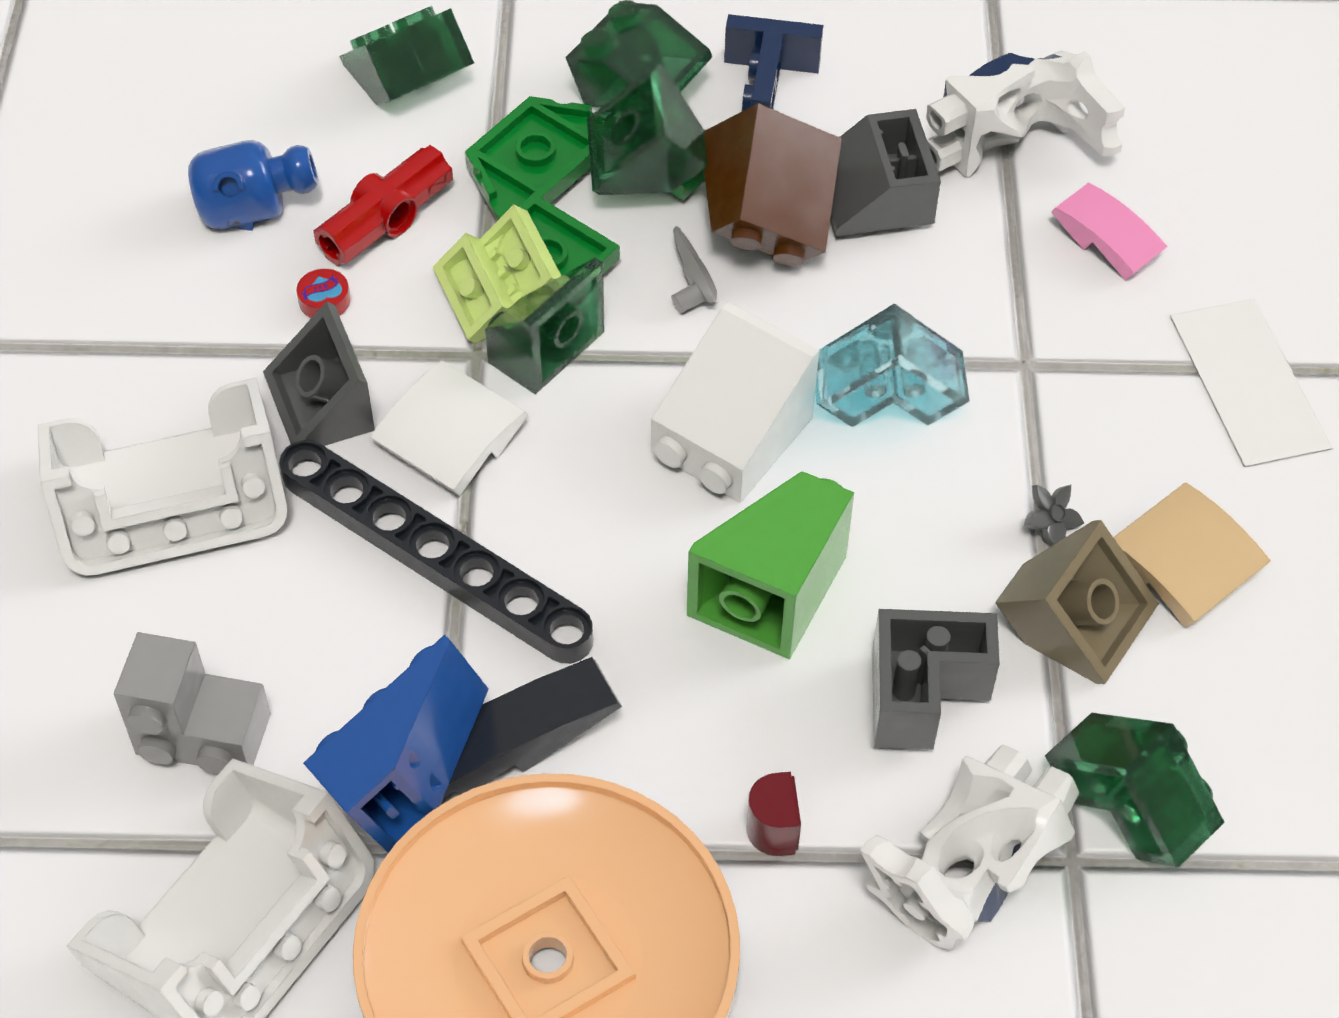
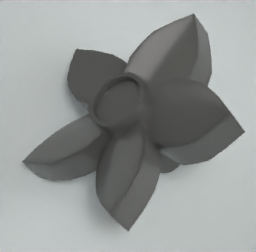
M1071 484L1057 488L1052 496L1046 488L1040 485L1032 486L1033 500L1040 510L1028 513L1024 526L1031 529H1042L1043 539L1050 547L1066 537V529L1084 524L1082 517L1077 511L1071 508L1065 509L1071 497Z

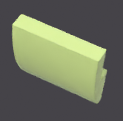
M514 204L480 239L465 233L433 266L467 340L473 343L486 339L522 319L565 284L528 211Z

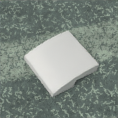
M441 360L402 395L369 437L390 453L456 495L461 496L489 454L498 459L528 414L520 407Z

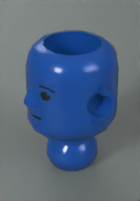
M245 140L199 152L192 158L188 166L189 185L197 212L204 224L216 230L238 227L253 231L254 223L276 218L280 215L283 208L282 193L294 191L299 194H305L313 191L319 184L311 151L308 147L302 145L292 146L283 155L272 157L269 149L261 142Z

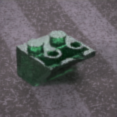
M432 5L392 22L395 32L392 31L390 24H387L350 40L353 50L339 56L343 66L376 105L391 101L474 64L452 9L450 8L435 14Z

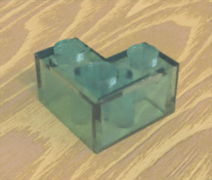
M895 303L819 349L815 390L816 404L851 427L892 403L924 424L930 425L970 402L963 351Z

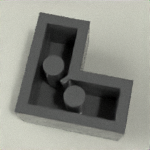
M878 609L873 641L874 747L934 750L941 716V699L991 701L1000 665L997 613Z

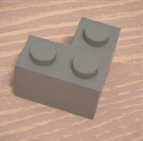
M137 632L113 693L136 755H140L152 763L162 765L170 764L172 761L197 765L204 771L216 775L224 769L232 758L254 765L271 715L262 683L205 674L196 642Z

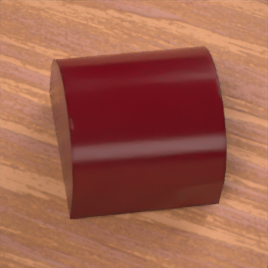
M791 772L767 774L758 779L749 792L746 824L747 836L752 845L765 854L772 856L795 855L799 847L801 831L795 778L791 776Z

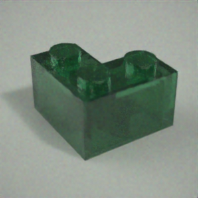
M1091 712L1044 755L1050 767L1053 766L1073 777L1079 791L1074 804L1107 810L1112 813L1137 860L1179 868L1225 823L1213 800L1211 787L1198 772L1188 752L1186 739L1173 723Z

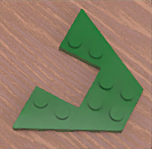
M529 96L465 151L466 166L496 221L513 204L527 210L556 264L565 284L542 303L552 320H555L620 260V245L551 203L605 155L684 200L705 181L700 142L701 134L705 129L693 128L692 120L678 119L668 121L662 119L659 115L626 110L623 111L620 117L592 113V105L573 102L560 104L552 99Z

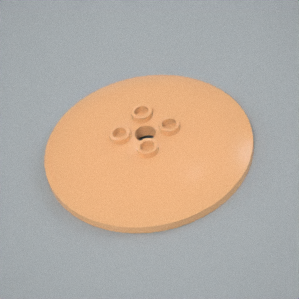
M543 773L497 780L464 792L428 813L405 833L381 862L362 901L355 927L353 944V975L358 1002L364 1018H727L736 991L740 963L738 920L730 890L714 858L695 833L660 804L636 791L605 780L573 774ZM544 948L557 949L566 957V961L560 969L549 973L536 970L531 965L530 960L537 951Z

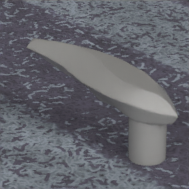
M675 226L673 232L676 246L683 260V271L690 286L671 296L675 308L682 314L702 302L714 303L717 298V290L707 268L699 258L694 247L682 230Z

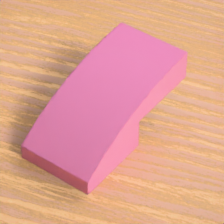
M1089 182L1051 212L1083 250L1094 243L1125 281L1168 247L1127 206Z

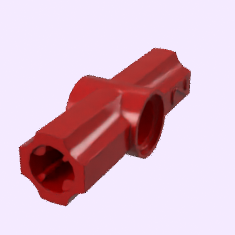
M429 145L426 148H420L384 177L378 173L366 175L354 188L350 203L313 230L315 243L321 248L329 261L339 266L342 263L347 264L385 233L391 237L402 235L414 222L418 213V207L453 181L452 167L447 163L442 152Z

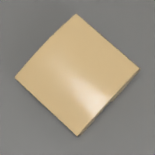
M1187 482L1183 483L1113 537L1145 584H1151L1184 628L1195 623L1271 562L1258 544L1230 515Z

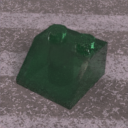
M625 0L614 4L608 10V14L581 38V42L565 58L584 104L592 105V107L661 115L712 59V54L706 45L658 5Z

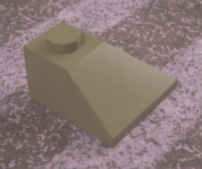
M1094 520L1023 563L995 604L1025 645L1096 684H1106L1159 605V602L1102 520Z

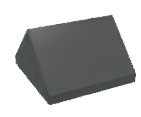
M325 302L263 371L290 444L302 440H311L326 446L375 430L368 383L335 304Z

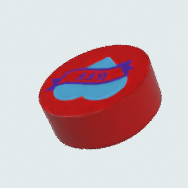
M316 269L308 272L299 280L296 288L299 307L310 318L315 315L325 302L335 304L339 315L345 312L350 304L351 298L348 281L343 274L333 269Z

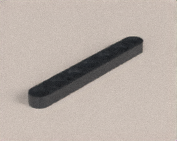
M302 440L292 443L282 452L279 464L285 487L299 498L550 659L559 663L571 664L581 661L591 651L593 647V623L590 615L578 605L322 444L311 440ZM303 460H313L321 465L317 472L309 476H298L291 471L295 464ZM346 486L357 487L363 492L360 498L350 503L338 502L333 498V495L337 490ZM387 513H397L406 519L403 525L394 530H383L375 525L377 519ZM431 540H439L449 546L446 553L436 558L424 557L418 552V549L422 544ZM473 568H484L493 574L491 580L481 586L468 585L461 579L465 572ZM518 596L531 597L538 604L535 610L525 615L511 613L506 608V605L511 599ZM565 624L577 626L583 632L582 637L571 644L559 643L552 638L551 634L558 626Z

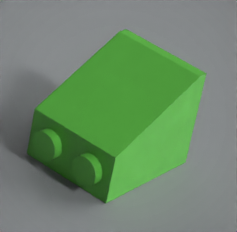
M801 471L694 542L688 551L687 616L782 657L791 659L846 559L855 492L843 488L831 479L818 478Z

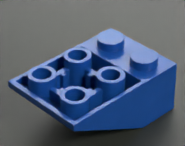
M444 634L432 646H428L418 652L412 659L410 666L386 688L373 693L366 700L363 709L340 730L334 731L322 739L316 751L303 764L341 808L389 853L393 846L413 825L440 806L489 688L452 641Z

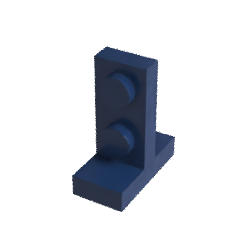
M728 14L725 27L724 63L749 66L748 80H755L754 85L745 84L742 111L758 103L774 109L781 69L819 74L824 25Z

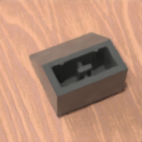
M916 109L866 115L840 136L842 142L831 211V221L836 236L935 223L941 180Z

